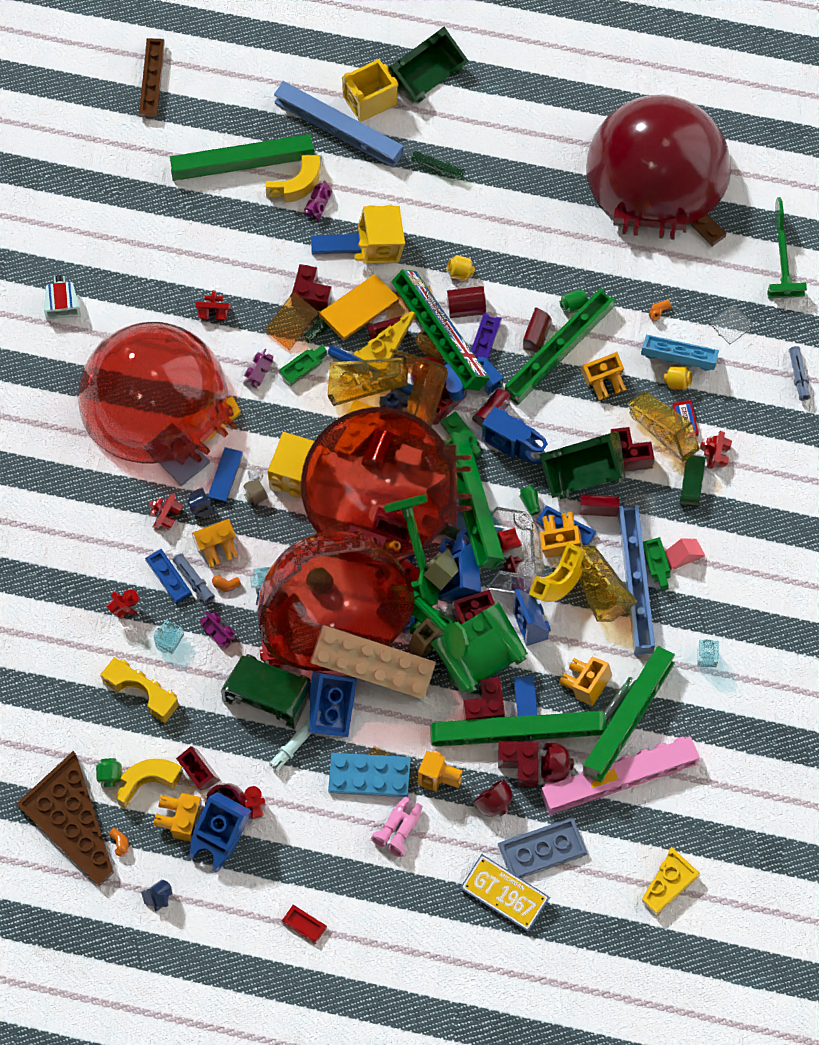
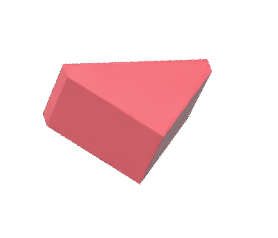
M681 538L665 551L670 571L705 556L697 539Z

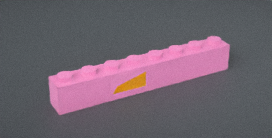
M680 737L675 739L673 743H662L653 750L648 751L645 749L639 751L635 756L620 758L617 762L613 763L602 783L588 776H583L582 771L577 776L568 775L562 781L546 783L541 789V796L549 815L698 765L700 757L692 738Z

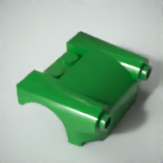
M499 602L461 624L466 631L469 642L467 656L455 659L448 652L445 634L430 643L444 662L449 673L448 680L454 687H458L461 693L466 692L467 695L477 689L476 685L480 684V679H488L514 662L516 665L527 659L525 655L528 654Z

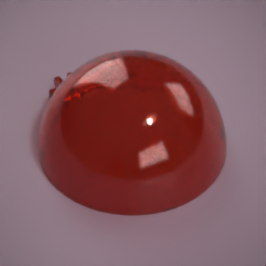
M158 321L139 322L125 326L101 341L84 365L78 387V405L82 423L95 443L115 457L142 464H155L176 460L181 465L185 463L184 461L188 457H191L194 461L200 463L203 459L195 450L198 449L205 455H208L211 451L203 442L214 431L225 438L228 432L221 426L222 423L231 429L236 427L234 421L229 418L234 414L233 408L227 404L228 386L223 368L211 348L187 329Z
M370 407L352 411L328 425L311 445L304 461L301 475L303 506L312 527L318 535L341 554L355 560L371 563L398 561L415 554L411 538L408 545L400 542L401 547L399 550L385 551L377 555L344 543L351 525L371 532L378 506L384 508L386 504L426 494L428 501L413 507L415 523L422 548L424 549L440 534L446 523H457V511L472 510L470 505H457V499L472 498V494L457 493L456 472L471 471L469 466L457 467L456 460H470L471 455H456V444H445L440 435L429 424L406 411L389 407ZM387 538L385 542L396 541V540Z
M358 529L357 534L350 533V531H330L314 534L288 547L268 570L259 592L257 605L261 639L267 650L282 663L307 671H331L330 669L310 663L322 625L389 646L402 633L410 620L414 607V590L406 571L399 561L387 549L375 542L373 537H364L362 529Z

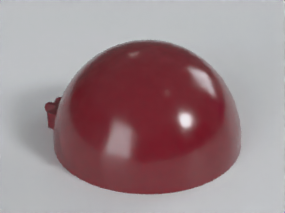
M670 95L643 96L629 101L614 110L597 129L591 141L586 161V177L589 188L597 202L614 217L613 225L623 224V235L627 234L628 225H634V236H638L639 226L660 228L659 238L661 239L664 237L665 229H671V240L675 239L676 230H682L683 233H686L688 224L704 217L717 206L728 188L731 175L728 146L715 121L697 105Z

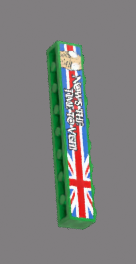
M401 269L391 281L409 309L416 313V319L447 364H450L457 374L464 389L480 391L490 379L489 375L417 271Z

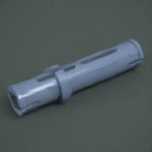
M799 346L789 348L795 377L794 385L797 387L799 400L805 401L811 398L808 388L809 379L805 374L801 349Z
M177 554L172 561L192 585V590L199 594L205 604L212 602L215 595L206 586V581L199 577L183 554Z

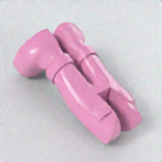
M404 797L395 806L383 826L384 829L374 832L370 838L377 846L385 847L399 822L403 821L395 833L396 835L388 844L389 851L397 857L404 856L406 849L403 842L419 820L423 807L417 803L410 815L405 813L411 800L408 797Z

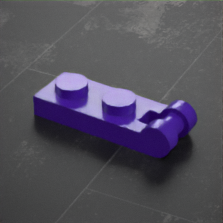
M483 314L471 348L476 358L485 357L489 359L502 322L501 317L496 316L494 318L490 317V314Z

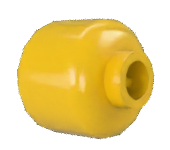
M456 255L453 259H449L446 271L451 278L466 281L469 276H473L475 266H472L470 258Z
M672 365L664 373V382L672 390H686L692 384V371H689L687 366Z

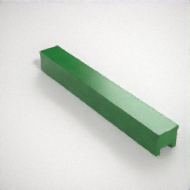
M311 134L169 157L172 181L302 161V155H315Z
M600 288L505 385V391L510 393V399L514 403L519 405L615 307V298L613 296L609 297Z
M452 432V438L449 441H443L442 445L478 567L494 570L504 561V557L468 434Z
M661 646L656 647L583 764V776H588L602 783L675 665V662L672 661L675 657L674 653L661 648Z

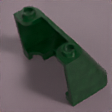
M442 27L389 66L388 69L391 77H395L398 82L397 89L412 103L416 101L418 104L426 98L424 94L455 71L457 74L466 68L465 64L469 60L447 29Z
M618 431L539 454L552 498L559 496V500L571 497L570 493L609 481H611L612 485L623 482L622 478L625 477L621 438Z
M247 654L246 656H241L221 689L222 701L232 705L233 701L236 700V704L240 705L242 702L275 715L277 720L282 718L287 721L286 726L295 730L310 697L311 679L304 675L297 676L271 666Z

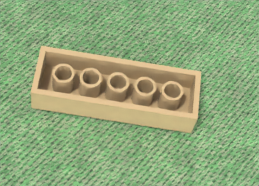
M325 625L321 626L310 660L312 664L423 700L436 664L435 661Z

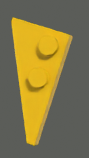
M411 311L409 314H405L400 318L399 322L393 326L390 325L378 334L375 339L370 340L361 350L355 351L353 355L386 371L416 313Z

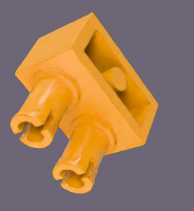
M618 352L582 365L580 370L587 386H593L598 401L609 397L603 383L605 379L611 380L615 394L627 390L621 378L624 366Z
M566 512L561 514L563 528L556 529L555 516L549 515V521L547 516L542 518L544 531L540 532V539L545 558L563 555L567 543L583 549L581 533L578 525L575 526L573 512H568V518Z
M229 519L192 533L197 550L204 551L209 568L221 563L214 548L217 544L222 545L227 561L239 557L232 541L236 535Z
M593 656L588 663L574 658L573 662L569 665V669L580 673L579 677L574 678L564 673L563 677L560 678L559 684L572 689L577 700L593 706L612 677L610 665L608 662Z
M426 751L418 771V785L436 792L442 783L459 789L463 770L446 765L445 757L441 753Z
M181 793L178 799L161 795L158 807L175 810L176 814L173 817H168L156 813L153 826L170 829L173 838L191 842L194 834L193 831L198 823L202 809L201 797Z

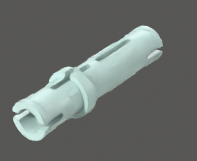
M306 720L304 725L285 746L280 747L279 753L269 762V765H273L272 768L275 771H279L288 759H292L295 751L311 735L310 720Z

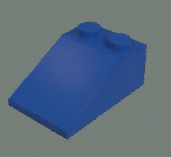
M519 588L515 589L513 614L525 645L529 646L547 640L551 628L547 620L544 621L542 616L544 615V610L541 603L538 604L535 597Z
M313 671L310 686L311 733L348 737L357 678Z

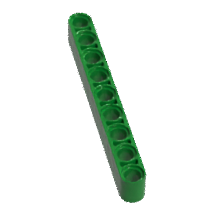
M589 711L443 721L430 724V739L432 746L441 747L498 743L499 741L515 742L601 736L607 727L605 712Z

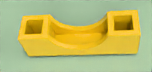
M114 657L100 674L102 682L116 692L129 687L143 690L149 697L147 706L149 713L163 723L167 722L179 706L177 695L174 692L164 690L156 680L152 679L150 681L142 671L132 669L130 664L124 659L119 660Z

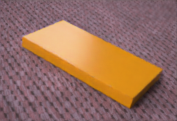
M374 274L322 310L319 316L344 341L398 303L399 297Z

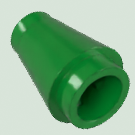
M534 486L521 489L519 497L529 515L533 516L540 513L538 492Z

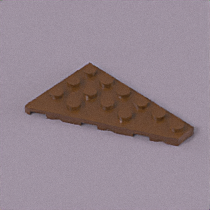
M72 751L21 798L16 805L100 887L114 871L77 755Z

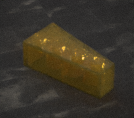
M403 357L330 363L327 396L332 405L336 406L406 386L408 367Z
M646 391L628 402L629 414L632 419L639 422L679 460L684 462L700 450L692 422Z
M579 545L578 547L586 550L580 566L584 570L578 581L596 621L613 622L638 601L596 546Z

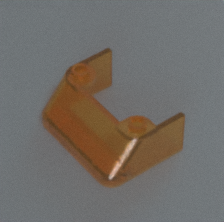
M391 348L390 352L407 357L405 369L409 374L416 376L406 412L400 410L391 412L387 422L369 417L368 421L418 437H424L431 430L448 370L443 364Z

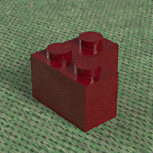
M299 264L291 295L293 307L321 312L331 304L332 286L317 284V267Z
M630 427L610 430V433L619 432L625 472L653 468L655 458L652 442L633 444Z
M486 590L453 601L451 611L455 621L461 625L493 606L495 602L490 590Z
M500 677L480 679L481 698L463 700L464 720L505 717Z
M498 742V768L518 769L517 788L538 787L539 742Z

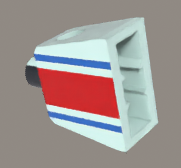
M63 275L55 276L54 284L46 285L44 300L46 320L81 316L73 283L65 282V276Z

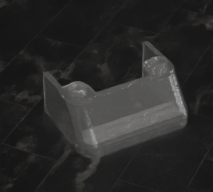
M496 507L491 513L495 527L515 528L521 531L523 562H520L516 567V573L499 571L488 585V589L514 593L515 589L519 588L529 594L535 576L545 577L540 539L541 530L528 512Z

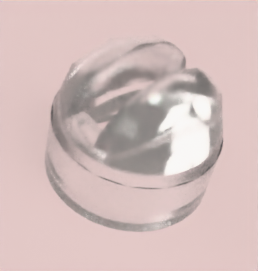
M253 468L247 472L249 480L255 481L258 479L260 482L263 480L262 468Z

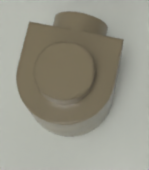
M258 479L244 484L243 487L246 492L244 496L249 504L257 505L268 498L264 487Z

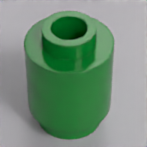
M584 290L570 292L561 296L559 301L560 307L563 311L565 310L567 313L580 309L588 301V297Z

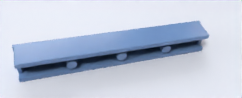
M285 81L281 82L282 84L274 93V96L277 97L275 100L276 105L393 168L400 158L404 156V146Z
M634 505V507L629 508L619 506L618 519L634 655L653 654L655 641L639 506Z

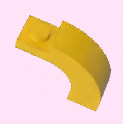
M302 155L301 171L293 179L287 181H266V197H284V202L288 203L300 200L311 193L320 178V155Z
M567 543L555 571L546 577L535 576L529 594L544 602H554L567 595L576 585L584 570L580 566L586 550Z
M157 758L143 760L134 764L120 778L124 787H121L117 792L118 805L126 809L136 791L146 783L157 782L174 790L183 775L182 766L166 759Z

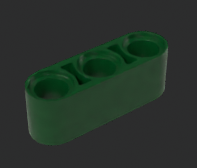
M687 454L679 505L699 507L705 456Z

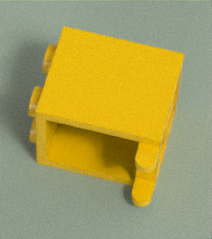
M380 59L353 72H347L342 76V96L359 122H363L397 105V97L399 96L397 92L398 82L395 77H391L387 65L383 64Z
M391 204L385 206H363L358 223L360 238L358 246L361 248V253H356L354 260L363 261V263H398L405 246L400 206H393Z
M282 432L267 470L269 487L277 492H287L293 497L305 498L318 464L323 466L328 464V459L320 456V453L325 454L327 452V447L320 445L319 442Z

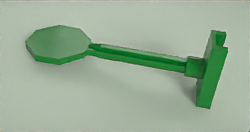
M777 197L775 202V222L778 231L782 278H780L781 284H769L767 295L768 298L805 297V291H807L806 282L792 283L789 275L786 236L783 230V201L781 197Z
M426 494L386 504L384 509L385 513L402 510L416 560L421 571L418 583L421 597L430 607L438 604L439 589L424 576L428 569L426 568V559L413 507L428 501Z
M419 581L393 586V590L396 592L395 598L390 600L393 606L408 603L417 605L445 634L448 652L455 659L467 656L469 642L465 629L458 622L447 625L423 601L418 586Z

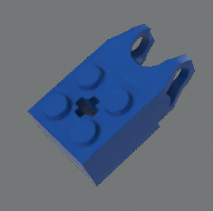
M493 407L482 423L481 441L513 459L517 456L533 464H542L541 458L534 459L531 453H545L544 449L548 443L544 436L526 425L523 420L510 416L504 409ZM535 440H541L543 446L537 444Z
M466 529L460 530L456 537V543L454 540L447 538L441 542L439 551L443 554L447 549L446 543H448L452 548L450 551L459 571L442 590L439 589L438 600L452 604L455 600L481 592L480 567L477 566ZM463 534H465L468 537V544L465 543Z
M218 792L210 796L193 831L189 858L197 857L203 848L208 849L214 858L212 871L218 872L224 862L233 854L252 811Z

